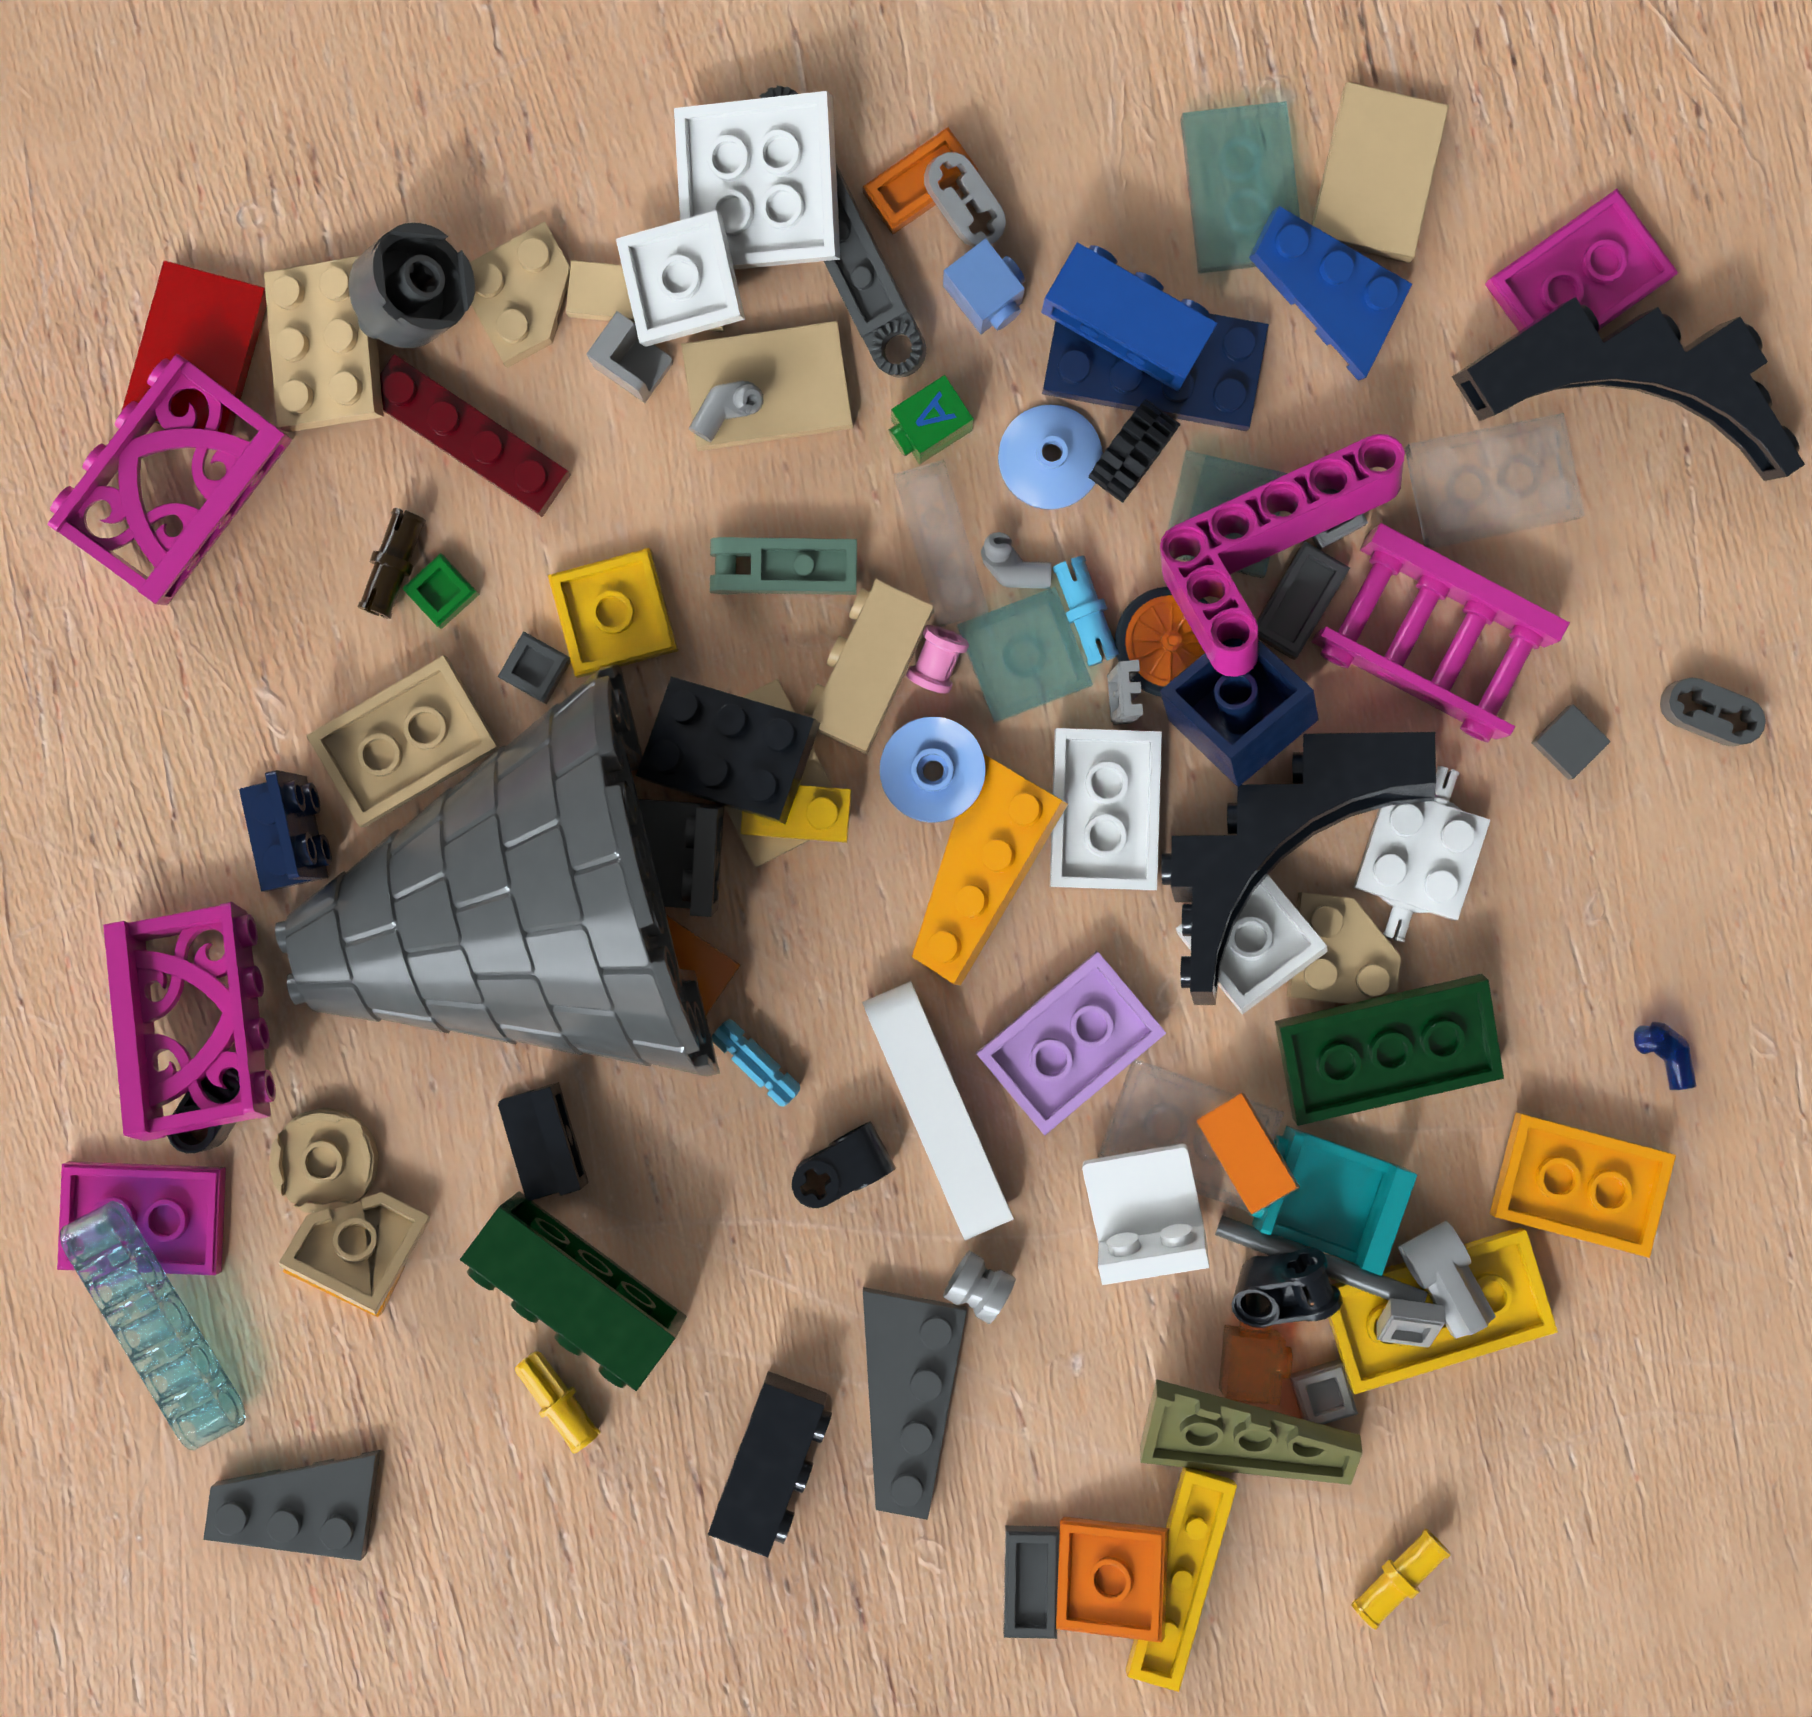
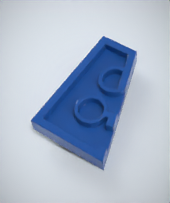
M1278 206L1272 210L1249 259L1290 305L1296 304L1317 328L1314 332L1327 346L1331 344L1348 363L1346 368L1358 381L1367 377L1412 283Z

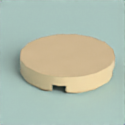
M323 1107L299 1114L284 1126L272 1144L269 1168L274 1186L282 1196H286L290 1202L295 1204L293 1206L301 1211L315 1213L328 1208L333 1210L353 1204L366 1195L377 1175L379 1154L374 1136L362 1120L344 1110Z

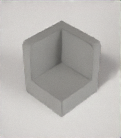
M618 311L586 354L595 369L644 403H646L673 365L671 356L657 346L645 347L640 344L635 323Z

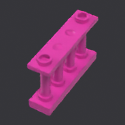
M1380 523L1368 533L1360 548V551L1371 556L1369 562L1373 566L1338 632L1326 626L1314 635L1311 642L1323 648L1320 655L1331 663L1343 668H1349L1353 664L1463 722L1460 729L1473 738L1489 742L1491 738L1497 740L1511 736L1515 726L1497 717L1531 650L1538 649L1539 646L1545 648L1560 642L1570 622ZM1401 572L1418 581L1416 587L1419 589V592L1383 657L1357 643V640L1391 575H1398ZM1447 596L1464 605L1462 611L1466 616L1434 677L1429 681L1403 666L1438 600H1445ZM1494 621L1511 630L1509 636L1513 640L1479 705L1476 706L1451 693L1450 690L1485 624L1491 625Z

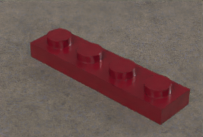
M393 354L380 373L383 411L540 517L544 516L571 476L567 469L395 354Z

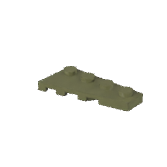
M1157 1379L1140 1443V1463L1348 1485L1352 1484L1362 1456L1361 1437L1359 1434Z

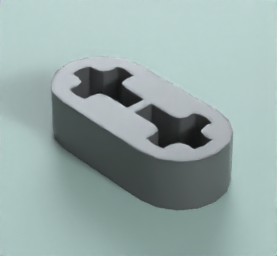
M1692 677L1673 682L1666 687L1661 695V712L1667 721L1722 745L1733 747L1752 743L1764 731L1766 723L1765 714L1758 703L1703 679ZM1693 691L1692 701L1707 707L1706 711L1693 710L1684 714V704L1677 701L1678 695ZM1742 711L1740 720L1747 723L1746 730L1736 731L1733 734V724L1719 718V713L1729 715Z

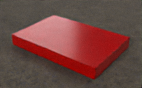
M164 260L122 410L132 401L137 403L141 401L151 388L147 384V380L153 369L165 358L171 361L176 354L181 355L241 400L267 307L265 288ZM185 389L178 392L171 403L173 415L176 417L185 416L189 410V403H191L197 412V424L194 429H204L209 417V405L205 395L195 389ZM223 405L222 419L218 432L231 435L236 414L225 405Z

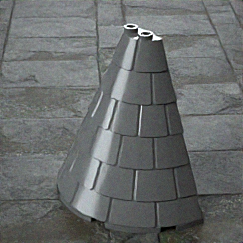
M615 664L600 668L562 703L554 705L510 744L500 747L454 788L446 790L401 830L392 832L349 871L339 874L288 915L287 920L275 924V936L278 946L283 953L288 954L292 973L287 975V988L290 998L295 1005L306 1003L312 1010L321 1013L376 1022L386 1020L444 1033L453 1031L515 1045L519 1042L577 1055L586 1053L649 1067L653 1064L707 1077L720 1074L695 970L679 969L631 772L639 768L643 755L622 669L619 665Z

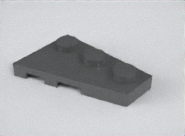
M381 1450L366 1452L357 1457L336 1461L330 1459L314 1462L310 1466L284 1471L278 1469L217 1481L210 1488L203 1540L361 1561L367 1554Z

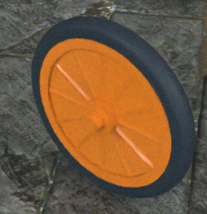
M1168 587L1156 588L1138 596L1127 606L1119 619L1115 633V646L1119 652V655H1117L1118 662L1139 660L1140 671L1130 681L1141 682V689L1152 695L1161 697L1160 690L1205 653ZM1204 598L1199 600L1201 603L1210 604Z

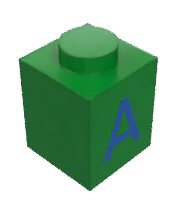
M944 375L892 408L891 421L894 426L888 429L903 456H907L912 452L920 465L970 433L973 428L974 419Z

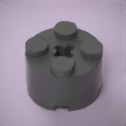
M401 224L384 234L355 260L349 276V296L352 307L358 317L359 327L365 335L373 339H380L392 346L417 348L436 339L463 317L474 299V274L470 262L461 250L457 253L452 245L445 240L448 238L446 234L427 224Z

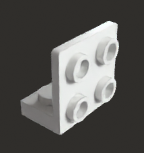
M1186 1144L1100 1157L1083 1162L1082 1170L1098 1238V1269L1102 1285L1209 1268L1207 1237Z

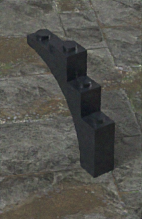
M1575 297L1555 307L1452 376L1479 421L1492 417L1527 398L1553 390L1591 386L1636 390L1674 402L1709 422L1741 450L1763 481L1787 477L1805 465L1798 454L1799 443L1795 435L1787 427L1780 424L1770 408L1772 406L1770 394L1761 383L1754 381L1750 375L1768 361L1761 351L1763 345L1759 334L1752 326L1745 324L1741 316L1717 325L1683 348L1680 343L1681 333L1677 324L1671 317L1662 314L1659 307H1656L1638 315L1604 339H1601L1598 334L1599 323L1596 316L1586 305H1580Z
M1435 732L1303 734V752H1293V784H1246L1239 786L1237 803L1227 804L1228 835L1172 836V852L1162 854V885H1171L1175 902H1192V904L1182 905V935L1191 936V956H1181L1180 977L1181 988H1190L1194 1005H1216L1220 965L1233 926L1254 890L1282 859L1315 834L1349 817L1390 805L1434 801L1436 788Z

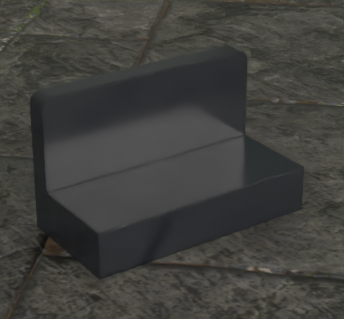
M559 1082L507 1097L498 1102L523 1192L528 1201L559 1193L562 1196L581 1190L589 1183Z

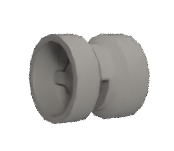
M968 1251L953 1273L943 1297L956 1305L968 1303L969 1307L974 1309L977 1318L987 1324H991L1007 1301L1016 1279L1002 1269L998 1271L986 1269L984 1259Z

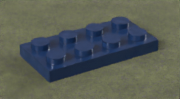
M1210 314L1209 318L1218 324L1179 392L1055 321L1042 394L1135 411L1147 399L1171 418L1247 432L1251 424L1269 324Z

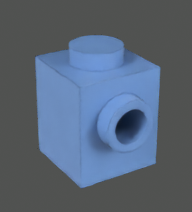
M986 238L944 270L943 287L980 334H983L992 326L997 331L1001 330L1021 313L1019 305L1022 304L1025 288L1022 284L1025 282V277L1013 259L1007 255L1002 259Z

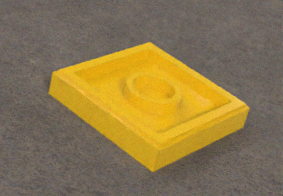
M650 548L548 575L575 677L581 678L595 674L603 667L615 664L621 667L678 651Z

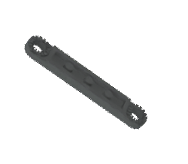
M777 86L776 88L767 89L768 91L765 94L762 93L760 97L768 98L798 93L789 87ZM836 164L840 260L824 261L878 368L893 377L910 376L922 366L925 360V340ZM905 335L912 344L910 358H907L906 362H901L899 365L892 364L886 357V345L894 336Z

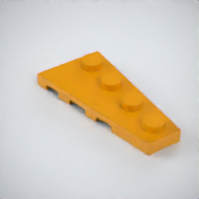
M984 753L985 780L982 790L972 806L961 815L955 817L912 954L914 959L952 984L960 986L1068 803Z

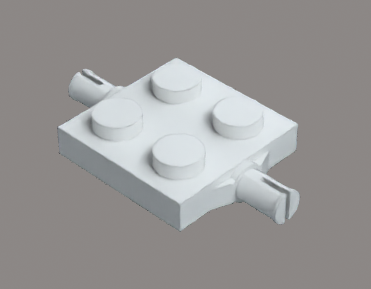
M1437 766L1434 801L1390 805L1378 810L1353 888L1379 896L1388 905L1393 906L1383 933L1387 938L1391 939L1394 937L1396 941L1405 942L1404 939L1413 913H1432L1454 921L1459 919L1490 819L1462 811L1454 803L1449 802L1460 773L1454 769L1448 771L1447 767ZM1398 921H1400V922H1399V925H1398V928H1397V931H1396V934H1395V930H1396Z

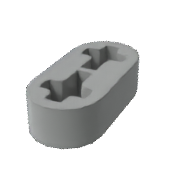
M947 152L932 159L924 173V185L928 194L958 237L965 244L975 247L985 238L990 244L997 242L1003 235L1006 217L1001 205L972 163L964 155L956 152ZM942 164L947 169L956 166L959 168L961 175L956 179V183L965 195L964 197L960 198L952 187L943 190L939 187L938 181L943 176L939 167ZM968 202H970L977 213L986 211L990 213L992 219L986 224L990 231L987 236L982 231L976 233L970 231L968 226L972 224L974 219L965 206Z

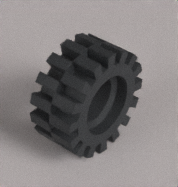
M1145 399L1112 440V443L1096 463L1088 478L1120 502H1124L1168 444L1180 424L1149 400Z

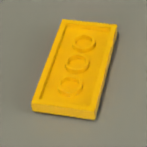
M1518 1227L1464 1244L1471 1259V1264L1468 1266L1496 1317L1490 1321L1488 1327L1481 1331L1457 1339L1450 1334L1444 1324L1429 1348L1377 1340L1376 1322L1389 1300L1341 1282L1332 1284L1340 1290L1343 1303L1340 1309L1334 1315L1328 1317L1350 1389L1354 1395L1557 1333V1327L1527 1230ZM1405 1262L1384 1269V1276L1427 1291L1419 1286ZM1427 1293L1425 1303L1434 1304Z

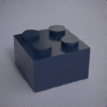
M1232 638L1224 641L1222 644L1228 647H1237L1244 644L1245 641ZM1259 639L1257 663L1245 675L1232 677L1217 672L1204 653L1160 690L1168 720L1237 787L1241 786L1319 720L1314 690Z

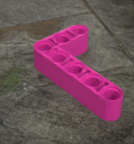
M1385 434L1368 436L1179 523L1165 532L1160 543L1164 581L1210 663L1217 672L1232 677L1245 675L1254 668L1258 660V625L1230 574L1387 503L1396 497L1401 489L1405 456L1403 446L1396 438ZM1383 467V468H1385V469H1387V470H1385V471H1374V470H1371L1370 468ZM1326 489H1335L1339 492L1334 494H1326L1321 491ZM1287 511L1291 514L1283 517L1276 516L1273 513ZM1231 533H1239L1243 535L1241 538L1228 539L1224 537L1225 535ZM1183 555L1195 557L1193 560L1186 562L1176 560V558ZM1208 596L1220 599L1212 604L1199 602L1200 599ZM1232 638L1245 641L1244 644L1237 647H1228L1222 644L1224 641Z

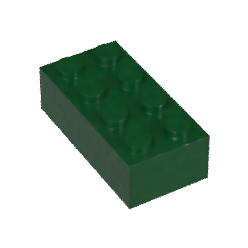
M520 1191L497 1208L460 1258L461 1262L470 1267L467 1273L477 1284L488 1290H494L495 1287L513 1299L511 1306L520 1316L533 1323L541 1320L557 1332L554 1337L562 1347L578 1356L584 1352L600 1364L598 1370L601 1375L620 1388H625L628 1385L635 1391L639 1389L676 1339L687 1318L684 1313L536 1203L528 1201Z

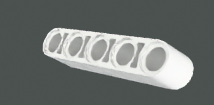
M907 982L863 1001L862 1003L964 1240L1014 1220L912 982Z

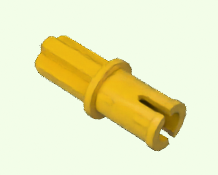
M533 1352L519 1362L515 1367V1371L542 1409L539 1411V1415L541 1418L545 1416L549 1418L573 1454L582 1450L599 1436L601 1431L599 1428H596L573 1396L576 1393L575 1388H567L541 1352Z

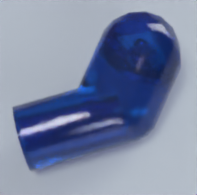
M1652 1022L1651 1026L1642 1025L1636 1028L1634 1031V1044L1637 1051L1642 1054L1654 1052L1664 1060L1670 1090H1683L1697 1086L1690 1045L1683 1036L1662 1022Z

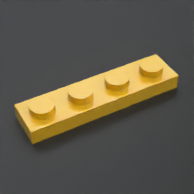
M1182 1468L1166 1528H1169L1165 1638L1162 1643L1134 1639L1125 1669L1127 1677L1179 1692L1236 1492L1237 1484L1233 1479L1195 1468Z

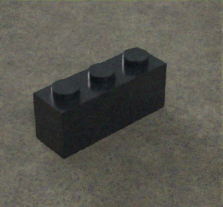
M770 1371L767 1372L708 1532L709 1536L767 1558L774 1541L784 1544L795 1512L786 1508L793 1490L803 1493L813 1467V1462L805 1460L812 1440L822 1443L832 1416V1412L824 1410L827 1393Z

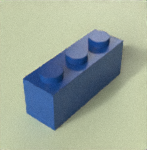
M1077 242L1045 296L1041 313L1179 392L1218 323L1209 318L1210 313L1199 303L1190 299H1182L1180 302L1163 292V285L1154 277L1143 272H1136L1134 275L1116 265L1117 259L1107 250L1096 245H1090L1087 248Z

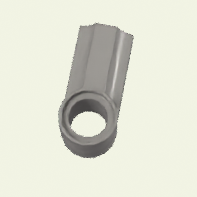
M1444 1221L1398 1246L1401 1257L1419 1286L1427 1290L1434 1304L1444 1305L1445 1325L1455 1339L1466 1335H1473L1488 1327L1490 1321L1496 1316L1468 1266L1471 1264L1470 1256L1450 1223Z

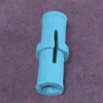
M1078 556L1071 559V565L1077 581H1073L1066 561L1057 564L1052 569L1056 573L1070 610L1065 613L1069 624L1075 623L1088 660L1087 664L1088 666L1102 663L1096 641H1100L1107 661L1117 657L1119 652L1116 649L1115 641L1103 613L1108 609L1105 600L1098 599L1085 563V556Z

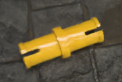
M1425 1528L1414 1543L1395 1561L1389 1559L1382 1566L1384 1573L1357 1600L1355 1599L1352 1602V1607L1370 1627L1376 1630L1380 1623L1407 1596L1413 1599L1420 1592L1418 1585L1445 1558L1447 1559L1451 1553L1435 1535Z

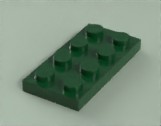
M1483 974L1275 1021L1292 1118L1297 1126L1504 1079L1489 980Z

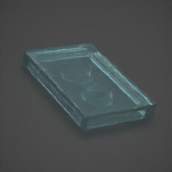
M1287 101L1182 113L1180 122L1198 274L1257 267L1249 259V256L1272 210L1280 206L1300 218Z

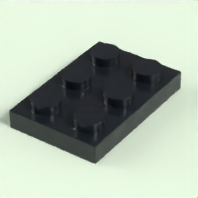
M671 676L636 776L654 784L786 824L821 723L808 716Z

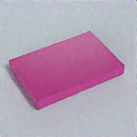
M1615 189L1494 275L1485 285L1518 331H1521L1555 307L1575 297L1580 305H1586L1594 313L1600 330L1671 280L1678 272L1620 191Z
M70 1161L63 1163L61 1170L57 1270L217 1275L221 1273L226 1167Z

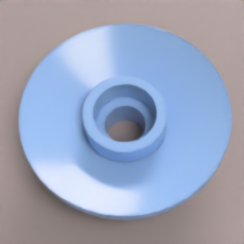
M1050 404L1030 408L1018 415L1009 424L1000 442L998 463L1001 476L1013 495L1030 506L1053 510L1071 506L1090 492L1095 482L1088 477L1096 463L1100 460L1103 452L1096 430L1083 415L1071 408ZM1050 444L1059 447L1062 454L1061 458L1054 462L1047 461L1042 455V449Z
M923 717L903 725L888 740L880 760V780L886 796L900 812L922 822H943L961 815L976 801L985 780V759L979 743L965 727L955 721L942 717ZM938 762L943 766L944 772L939 780L930 781L925 778L924 768L928 763Z

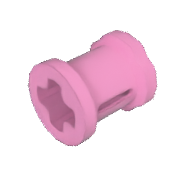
M926 625L923 632L926 641L916 665L909 666L906 676L909 680L925 689L947 694L950 693L953 685L950 681V676L960 653L967 651L969 643L964 637L953 631L939 626Z

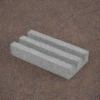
M1139 660L1120 661L1107 675L1110 718L1113 725L1131 724L1143 715L1142 704H1131V701L1142 693L1141 682H1130L1140 671Z

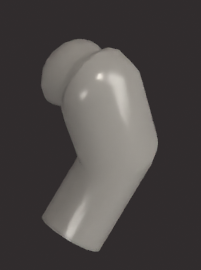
M737 381L713 387L689 426V430L702 439L712 442L725 419L748 416L760 410L763 404L762 391L749 381Z
M992 533L985 539L984 546L981 549L983 564L1002 586L1008 588L1050 589V562H1023L1011 546L1012 539L1005 533Z

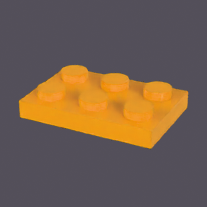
M1515 1112L1489 1214L1496 1218L1650 1258L1676 1155Z

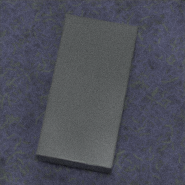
M1308 542L1302 543L1256 621L1258 625V639L1295 660L1350 567Z
M1005 1525L1004 1638L1057 1639L1056 1617L1059 1530L1057 1526Z

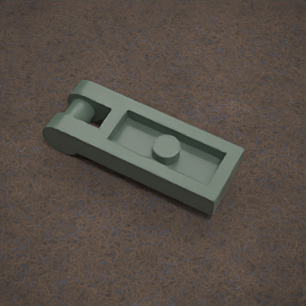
M739 537L710 539V556L715 557V575H710V593L725 595L740 593L857 595V539ZM751 557V575L736 574V558Z

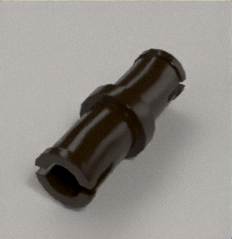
M399 508L392 509V516L379 551H373L370 562L374 566L361 602L357 606L361 610L379 616L381 614V617L391 619V612L404 576H410L414 566L409 562L422 526L426 522L424 518L405 510L403 514V511Z

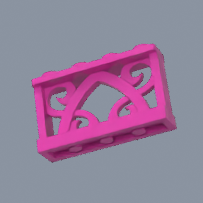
M176 354L171 361L167 358L163 359L153 369L147 380V384L151 388L139 403L132 401L122 410L115 421V427L119 430L106 446L101 443L90 452L82 466L87 472L75 488L68 486L55 498L50 507V511L54 515L47 524L132 585L154 604L165 606L176 595L293 440L179 354ZM185 389H195L205 395L209 405V417L204 429H194L197 424V412L191 403H189V410L185 416L176 417L173 415L171 403L178 392ZM223 405L259 431L251 442L230 434L218 432L222 419ZM157 419L165 429L146 434ZM196 448L192 458V475L196 487L204 498L207 499L203 506L197 509L185 504L169 503L158 506L146 513L141 490V459L166 450ZM209 449L216 450L210 464L222 462L226 466V473L219 480H210L205 475L204 466ZM117 471L119 489L107 486ZM97 501H107L112 510L110 516L100 521L116 524L126 519L129 528L112 538H99L95 536L88 528L86 517L89 508ZM177 515L183 523V530L178 536L170 537L166 532L167 524L161 525L156 531H154L152 525L166 516ZM135 539L155 569L147 577L114 553L113 550L124 547Z
M233 902L220 904V906L130 923L120 921L104 924L124 1136L141 1141H149L181 1132L255 1118L270 1117V1102L275 1100L276 1089L273 1076L269 1070H266L264 1049L269 1048L270 1037L266 1021L259 1014L258 997L263 996L264 984L261 972L256 965L254 966L252 946L257 945L258 932L252 915ZM206 930L221 932L225 949L222 958L212 961L209 957V950L213 944L206 943L197 951L194 964L187 961L190 946L200 933ZM179 935L174 956L147 951L146 941ZM166 974L171 975L170 986L165 997L160 1001H152L150 986L154 983H160L161 987L166 989ZM227 975L229 988L219 978ZM185 981L205 993L222 1012L212 1035L193 1059L186 1048L178 1041L165 1035L155 1034L154 1021L167 1015L176 1006L182 995ZM234 1041L236 1053L228 1051ZM170 1050L177 1058L181 1069L177 1072L174 1063L169 1061L168 1067L165 1070L159 1071L158 1055L163 1051ZM235 1068L238 1071L240 1090L236 1097L224 1104H217L210 1100L200 1082L207 1076L213 1085L228 1089L222 1081L223 1074L226 1070ZM188 1091L200 1108V1110L168 1116L163 1115V1105L181 1097Z

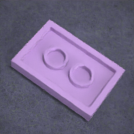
M1096 951L979 1049L976 1054L1040 1131L1046 1135L1162 1038L1166 1032L1101 954Z

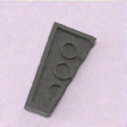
M863 1287L875 1507L878 1511L928 1520L967 1309L966 1306Z

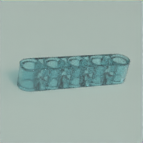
M111 1201L65 1225L60 1231V1240L66 1256L180 1442L189 1450L194 1451L243 1425L245 1422V1409L239 1394L127 1210L120 1203Z

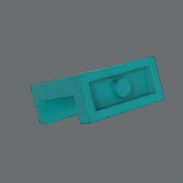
M1286 1125L1283 1136L1276 1135L1273 1142L1300 1188L1255 1214H1250L1249 1212V1215L1254 1216L1252 1225L1261 1233L1267 1235L1274 1234L1299 1244L1319 1249L1322 1252L1353 1262L1363 1270L1382 1276L1417 1174L1402 1166Z

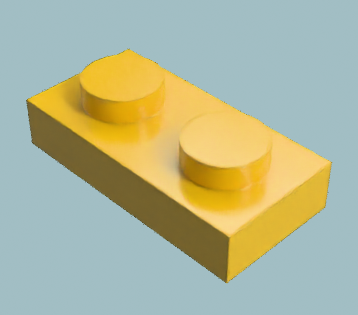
M799 785L786 824L742 811L741 834L847 843L851 789Z

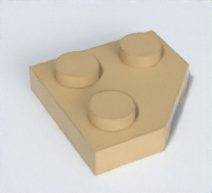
M544 221L470 262L475 279V295L471 305L507 368L553 343L559 324L557 319L565 293H568L570 266Z
M1298 892L1296 909L1327 945L1328 952L1288 980L1287 997L1351 1004L1397 993L1401 956L1355 898Z
M383 1192L361 1198L359 1202L333 1210L328 1208L311 1213L305 1217L280 1259L279 1265L299 1277L376 1315L427 1227L430 1216Z

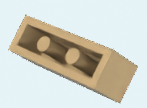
M877 579L870 591L861 588L849 614L850 618L856 620L848 639L839 636L826 663V665L834 668L826 687L816 684L804 710V713L811 715V718L821 723L818 729L819 733L866 755L868 754L920 643L924 629L933 615V605Z

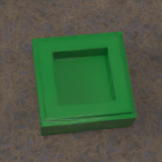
M441 553L402 588L440 629H443L480 595Z

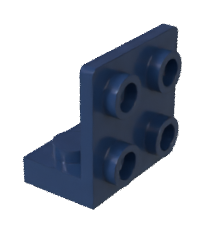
M275 770L265 773L266 783L240 788L241 802L261 892L329 878L326 866L331 865L332 862L331 850L324 834L319 835L315 814L320 813L319 795L314 784L308 783L307 776Z

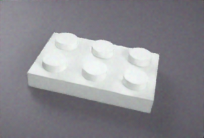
M1055 729L1053 795L1068 803L1051 832L1050 887L1157 890L1161 731Z

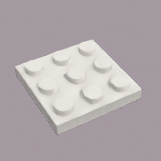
M828 91L674 108L680 220L717 210L723 218L734 270L840 260L833 96Z

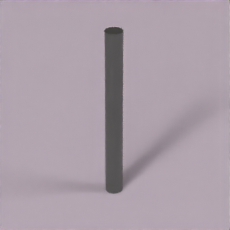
M1223 1215L1215 1234L1269 1256L1309 1248L1274 1234L1267 1235L1261 1233L1253 1226ZM1325 1254L1328 1263L1326 1269L1328 1278L1387 1300L1394 1298L1423 1303L1426 1301L1427 1291L1384 1275L1380 1276L1363 1270L1357 1265Z

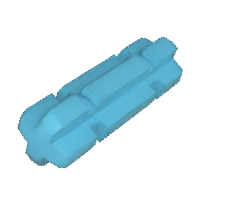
M731 1019L724 1021L712 1034V1042L724 1053L729 1051L733 1055L731 1060L760 1088L765 1086L769 1090L767 1095L779 1106H786L799 1093L800 1084L788 1072L785 1075L780 1072L781 1066L752 1038L747 1040L743 1036L745 1031Z

